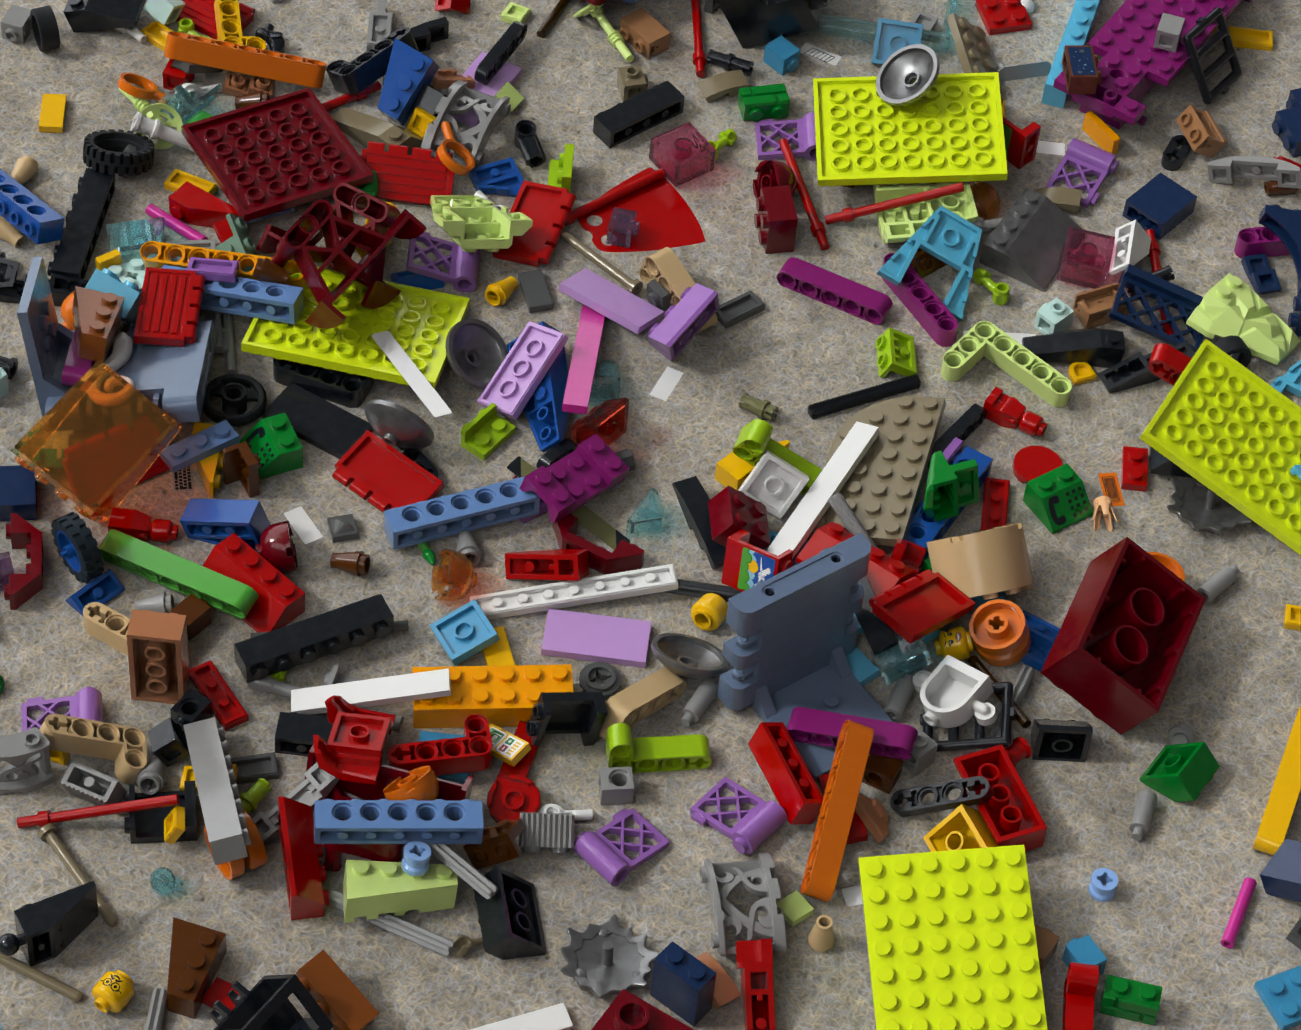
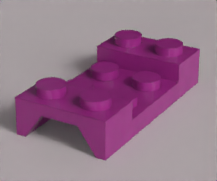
M595 434L578 444L575 451L547 468L541 466L526 475L520 489L523 492L534 491L547 504L550 521L554 524L624 481L630 468Z

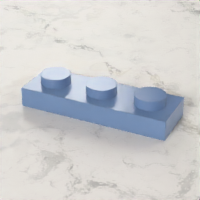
M224 420L161 449L160 457L169 469L175 473L222 451L224 448L239 443V435L228 421Z

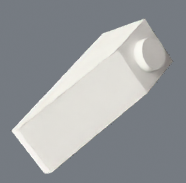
M1133 220L1115 230L1109 274L1111 276L1125 270L1129 264L1135 265L1149 254L1151 238L1137 220Z

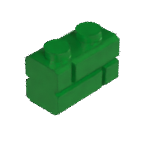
M784 83L739 88L737 102L743 121H759L767 118L781 119L789 115L790 99Z
M1107 974L1099 1013L1135 1022L1141 1021L1144 1024L1154 1026L1159 1010L1162 987Z

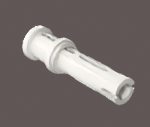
M141 112L136 113L130 131H138L149 135V138L152 140L160 138L194 152L180 131L162 125L159 119L153 120L142 116Z

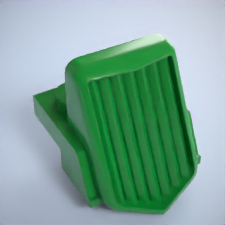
M942 451L933 453L930 461L923 509L927 517H933L934 521L958 516L960 507L979 502L978 464L975 459L949 465Z

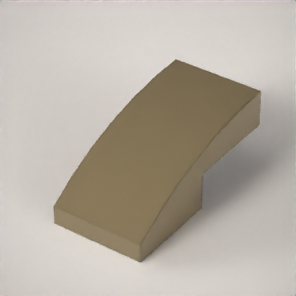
M742 70L720 73L697 83L707 103L727 93L730 98L738 95L739 88L751 87Z
M1066 187L1033 189V191L1048 197L1060 209L1078 213L1082 190Z

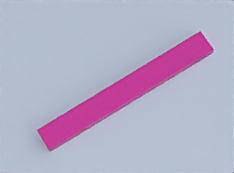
M584 304L582 305L562 411L586 415L605 316Z

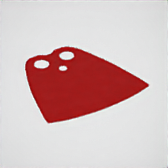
M649 167L637 173L636 175L630 177L629 179L623 181L617 186L613 187L602 196L618 188H621L637 179H640L654 172L655 170ZM665 178L657 180L578 218L581 227L593 235L592 242L599 250L605 252L652 251L665 247L674 248L705 242L703 231L694 213L682 196ZM597 215L602 218V223L598 226H592L587 222V218ZM614 222L621 223V227L615 228L612 226ZM604 235H612L616 238V243L610 246L605 245L601 242V238Z

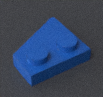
M512 157L475 167L468 174L476 191L480 190L484 194L516 197L524 180Z

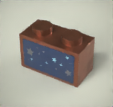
M1065 45L1062 67L1067 94H1095L1097 85L1101 84V71H1097L1098 56L1094 55L1092 45Z

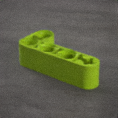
M755 419L742 427L732 449L733 453L755 467L766 450L772 452L809 476V481L799 493L805 496L822 472V469L770 438L774 430L770 423L761 419Z
M616 723L607 729L605 748L608 768L632 766V773L706 769L712 764L709 739L705 735L632 738L631 728L628 724Z

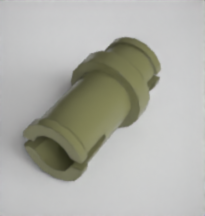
M744 393L740 399L744 403L739 402V408L757 414V417L760 419L766 418L773 422L778 415L774 411L778 412L779 407L771 405V402L768 400L762 401L747 393Z

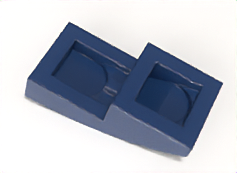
M1266 253L1243 256L1241 260L1242 266L1258 295L1280 292L1282 290L1275 269L1270 268Z

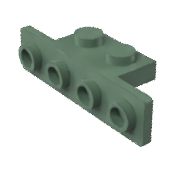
M232 213L227 214L226 218L233 236L215 247V249L257 255L255 250L257 247L249 235L247 222L241 216L239 217ZM248 266L243 271L249 272L254 267Z

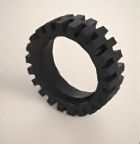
M109 129V131H94L84 138L83 162L87 167H92L94 171L99 170L100 173L109 172V175L117 173L118 176H124V174L133 176L134 173L137 175L142 174V172L146 173L153 167L154 143L147 136H142L140 133L133 134L132 131L124 132V130L120 129L118 131ZM129 144L137 147L136 152H123Z

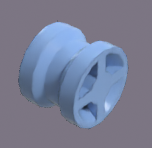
M420 841L407 843L403 850L404 857L401 864L403 871L411 876L425 875L430 866L431 848L426 843Z
M1108 868L1096 869L1091 876V882L1088 887L1090 896L1099 902L1110 901L1116 892L1118 876Z

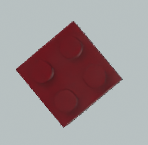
M789 185L761 187L760 197L756 198L758 214L754 215L755 228L760 229L758 233L759 244L764 245L766 254L794 252L798 217Z
M729 485L708 501L713 541L726 547L727 538L743 529L750 532L749 544L763 550L771 544L767 510L763 503L750 498Z

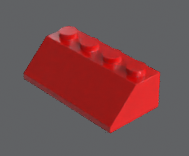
M830 522L816 530L796 557L795 562L801 563L819 554L823 549L831 548L855 535L845 530L842 525ZM871 546L866 578L875 596L912 577L914 571L906 567L903 562L895 560L886 555L883 550Z
M235 533L214 546L202 565L244 583L258 593L259 598L246 617L242 619L256 632H268L285 627L305 612V592Z
M1002 744L953 758V762L962 779L982 776L993 786L992 798L988 802L976 806L997 846L1024 845L1025 852L1043 847L1047 826ZM981 785L979 786V790L975 792L979 795L981 794V790L985 788Z
M284 796L278 797V826L291 921L324 917L325 907L329 906L328 890L322 889V882H326L325 866L319 865L318 857L323 856L322 844H314V817H312L311 806Z

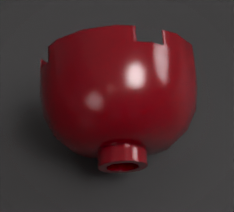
M776 160L760 162L755 172H758L757 180L753 179L755 198L760 197L761 187L789 185L793 197L797 187V180L791 167L784 162Z
M289 520L268 526L261 534L260 544H256V552L281 573L294 572L298 569L296 547L293 544V532Z

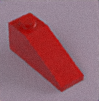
M188 181L168 197L170 214L189 225L213 228L214 222L227 219L226 215L229 213L239 216L232 205Z
M555 549L505 553L506 579L579 581L589 575L588 549Z
M773 966L743 967L740 970L745 1030H776Z

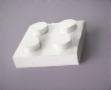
M766 450L738 491L763 503L769 513L781 519L809 481V476Z

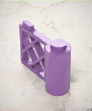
M814 112L807 113L802 119L784 121L767 119L759 120V123H755L758 160L784 159L779 143L774 141L778 136L786 138L789 144L793 143L799 147V149H792L795 158L806 157L810 161H817ZM787 128H797L792 135L785 132ZM771 130L773 133L767 137L760 133V131ZM767 145L775 148L773 151L762 152V149Z
M1073 138L1065 156L1046 187H1055L1054 184L1056 182L1065 181L1067 188L1086 189L1088 196L1086 199L1081 198L1080 205L1086 208L1089 205L1094 207L1100 196L1097 192L1105 178L1110 173L1115 174L1119 166L1117 155ZM1066 164L1076 167L1077 171L1067 174L1064 168ZM1093 174L1099 178L1096 181L1087 182L1085 175ZM1080 177L1083 184L1072 186L1069 179Z
M424 232L419 237L409 240L406 270L451 283L457 291L469 293L476 289L480 249H477V252H465L456 243L432 237L430 233ZM416 241L423 242L428 248L421 250ZM438 249L450 250V255L444 256ZM432 252L438 260L432 262L426 254ZM420 258L425 263V266L414 264L413 260ZM443 264L448 273L441 272L436 266Z
M84 687L74 696L44 700L43 697L29 698L26 703H21L22 732L33 727L40 729L45 718L50 714H56L54 712L62 706H70V710L65 714L66 716L103 722L102 693L93 687ZM41 710L44 713L34 721L28 717V711Z
M727 777L718 782L690 808V813H692L691 819L702 826L708 824L730 838L733 841V847L739 853L748 855L753 853L787 821L785 810L777 802L770 800L765 802ZM727 787L735 793V796L719 797V793ZM739 803H752L755 807L752 810H740ZM736 804L737 811L721 812L720 805ZM717 805L718 812L706 813L701 809L705 806ZM738 818V823L732 828L722 823V819Z
M624 808L613 815V821L596 832L580 833L574 840V851L610 885L617 886L625 880L632 870L666 849L670 841L634 808L630 810ZM632 819L639 825V829L624 828V823ZM618 834L620 835V842L609 841L605 835ZM624 835L639 837V844L625 843ZM643 838H653L658 844L655 846L643 845ZM624 850L637 851L639 856L631 861L624 854Z

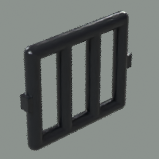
M1220 7L1214 8L1207 16L1197 19V25L1183 36L1184 45L1205 104H1210L1220 94H1226L1230 90L1229 86L1242 74L1225 17ZM1216 20L1219 31L1196 51L1193 39ZM1223 41L1225 52L1203 71L1200 60L1219 42ZM1229 61L1232 72L1209 91L1206 81Z
M1011 682L991 683L993 693H1002L1000 737L985 738V726L978 724L975 717L974 739L959 740V726L949 728L948 740L935 741L938 744L936 752L986 749L1001 744L1003 747H1008L1011 744L1012 720H1015L1016 713L1013 707V684ZM924 711V713L920 714V725L923 726L922 731L933 739V726L927 724L923 719Z

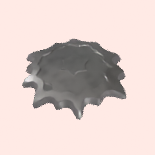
M1171 477L1175 493L1170 498L1174 505H1168L1167 509L1170 513L1178 515L1183 523L1189 524L1193 531L1208 530L1219 534L1222 530H1233L1235 526L1248 525L1252 522L1250 518L1195 478L1188 477L1186 481Z
M613 914L602 925L588 924L584 932L567 928L570 944L560 949L567 965L562 967L560 971L566 976L576 978L580 990L592 992L596 998L603 999L610 994H619L622 989L628 990L629 988H644L647 986L644 977L651 972L649 965L660 954L645 948L648 938L647 934L634 936L631 927L622 928L619 925L616 914Z

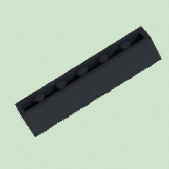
M86 168L84 176L79 177L78 193L73 194L72 210L67 211L66 227H63L60 244L55 245L53 262L50 261L48 265V276L54 273L79 279L85 278L116 188L115 174L109 175V172L100 173L99 170L94 171L92 168Z
M378 594L235 643V662L246 683L262 680L275 673L285 672L298 665L311 663L324 656L333 655L347 648L360 646L365 642L376 638H383L388 634L394 633V616L383 596Z

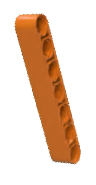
M174 31L168 32L164 52L165 57L178 61L313 88H322L327 65L319 60Z
M849 719L844 722L839 734L801 884V894L824 902L830 901L836 887L874 734L873 728Z

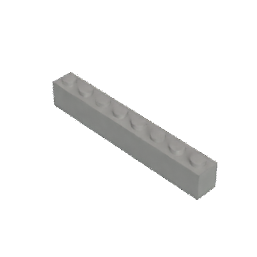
M215 717L183 725L214 863L217 865L248 857L246 846L251 845L223 726L217 727Z

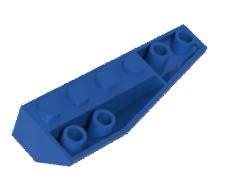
M544 321L539 323V325L558 331ZM518 338L507 344L508 353ZM565 347L562 348L523 409L540 451L543 453L563 441L568 412L562 411L568 379Z

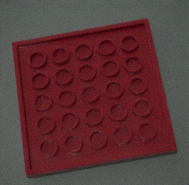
M310 88L181 126V133L239 216L243 217L244 221H250L332 195L335 187L340 183H347L357 187L374 180L372 171Z

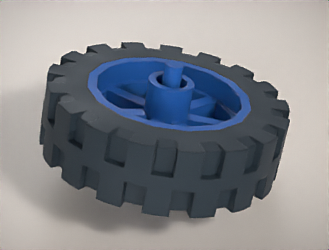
M74 512L53 520L51 523V533L54 536V544L58 548L59 556L63 558L64 565L69 568L72 575H75L76 580L85 583L101 575L104 572V561L101 558L102 553L97 547L96 539L91 535L92 531L89 527H86L85 521L80 519L79 515L74 514Z

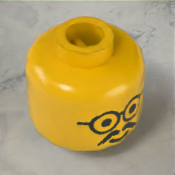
M120 970L104 973L92 988V995L95 999L94 1005L104 1013L108 1011L113 1013L121 1012L134 996L133 980Z

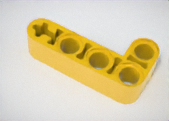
M238 0L214 1L218 40L266 50V42L262 38L242 36Z

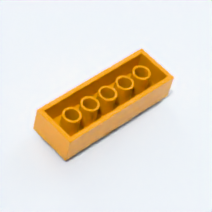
M572 664L412 667V673L449 668L451 674V696L412 701L413 728L464 727L466 717L472 714L483 715L487 718L489 725L492 723L498 727L518 726L519 721L527 723L532 716L533 706L537 704L541 693L573 692Z

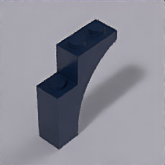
M1301 88L1290 90L1286 109L1276 111L1275 119L1272 123L1274 134L1279 136L1284 149L1288 150L1293 158L1301 156Z
M1276 204L1265 205L1259 214L1258 223L1272 231L1288 249L1297 272L1298 296L1301 287V210L1285 209Z

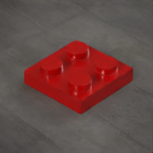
M976 0L975 6L989 35L1031 30L1032 21L1025 7L1021 4V0Z

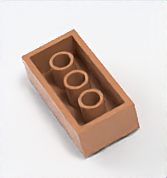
M132 609L127 631L131 700L176 704L188 691L190 681L186 615Z

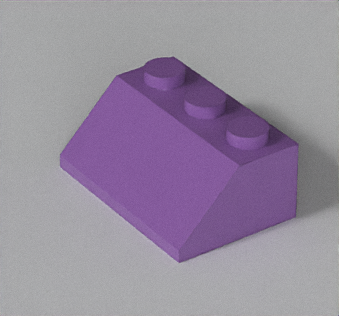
M698 283L692 288H686L680 296V302L676 306L674 304L671 305L665 312L663 321L660 324L658 322L655 323L649 330V344L672 361L719 309L718 293Z

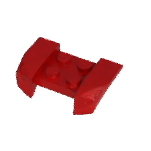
M333 695L325 701L328 722L333 724L328 742L319 735H313L317 764L320 769L340 780L375 785L381 768V756L387 737L391 735L396 715L362 709L348 703L341 696Z

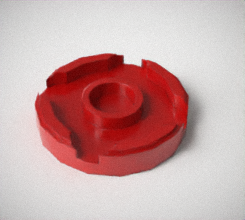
M1031 445L1022 448L1016 453L1012 465L1013 473L1018 481L1027 483L1062 466V460L1057 453L1049 448Z
M508 775L492 784L487 795V807L490 816L497 823L504 819L513 821L520 818V812L538 813L541 807V796L531 779L522 775Z

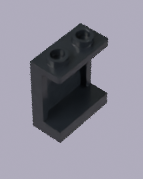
M602 692L541 693L537 704L533 706L532 716L526 723V733L531 737L532 745L539 746L543 734L580 733L583 746L594 745L608 714Z
M184 781L185 791L157 792L153 795L136 793L135 785H129V795H124V802L178 794L180 799L178 806L185 807V831L176 842L197 841L195 781ZM175 806L130 812V817H124L125 834H130L131 844L165 842L164 819Z

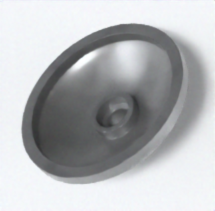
M922 44L909 45L894 52L883 63L876 78V90L880 98L893 106H904L921 99L930 91L938 77L940 69L938 56L930 47Z
M464 319L450 329L446 338L447 358L457 376L474 388L485 389L508 354L506 344L499 333L481 320Z
M373 399L366 404L364 409L366 418L374 431L386 444L410 449H421L432 444L435 437L432 429L415 413L398 404L381 399Z
M664 633L654 637L651 644V650L658 661L681 678L701 679L714 677L723 673L728 666V661L722 655L723 651L713 644L693 636Z

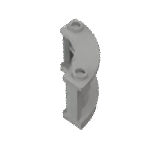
M457 80L448 88V97L443 96L435 109V113L438 116L433 121V124L429 123L420 148L432 149V156L435 157L436 148L445 140L441 123L448 121L453 128L455 140L466 148H472L471 154L475 160V167L481 166L484 160L485 153L483 151L492 132L509 115L511 104H509L510 97L504 96L500 99L468 88L467 82ZM473 109L480 123L471 129L458 133L457 122L451 114H465ZM450 149V152H453V160L467 167L465 161L455 157V151Z
M37 727L16 734L0 735V761L9 763L4 767H0V795L20 791L21 794L28 793L55 782V776L51 772L50 742Z
M769 853L758 854V859L712 863L710 858L704 859V867H700L701 883H706L713 912L715 932H711L712 948H717L720 956L736 954L735 945L728 946L726 932L730 929L736 933L735 941L741 936L743 928L747 931V940H752L753 934L764 939L772 938V950H787L784 914H780L781 909L777 908L776 901L781 900L778 878H774L775 866ZM754 882H760L761 884H759V885H754L753 883H754ZM740 884L753 894L765 896V898L759 899L752 905L749 917L737 910L727 900L731 892ZM762 910L767 913L766 917H762L759 914L758 921L754 920L758 911ZM722 911L728 916L724 920L722 916Z

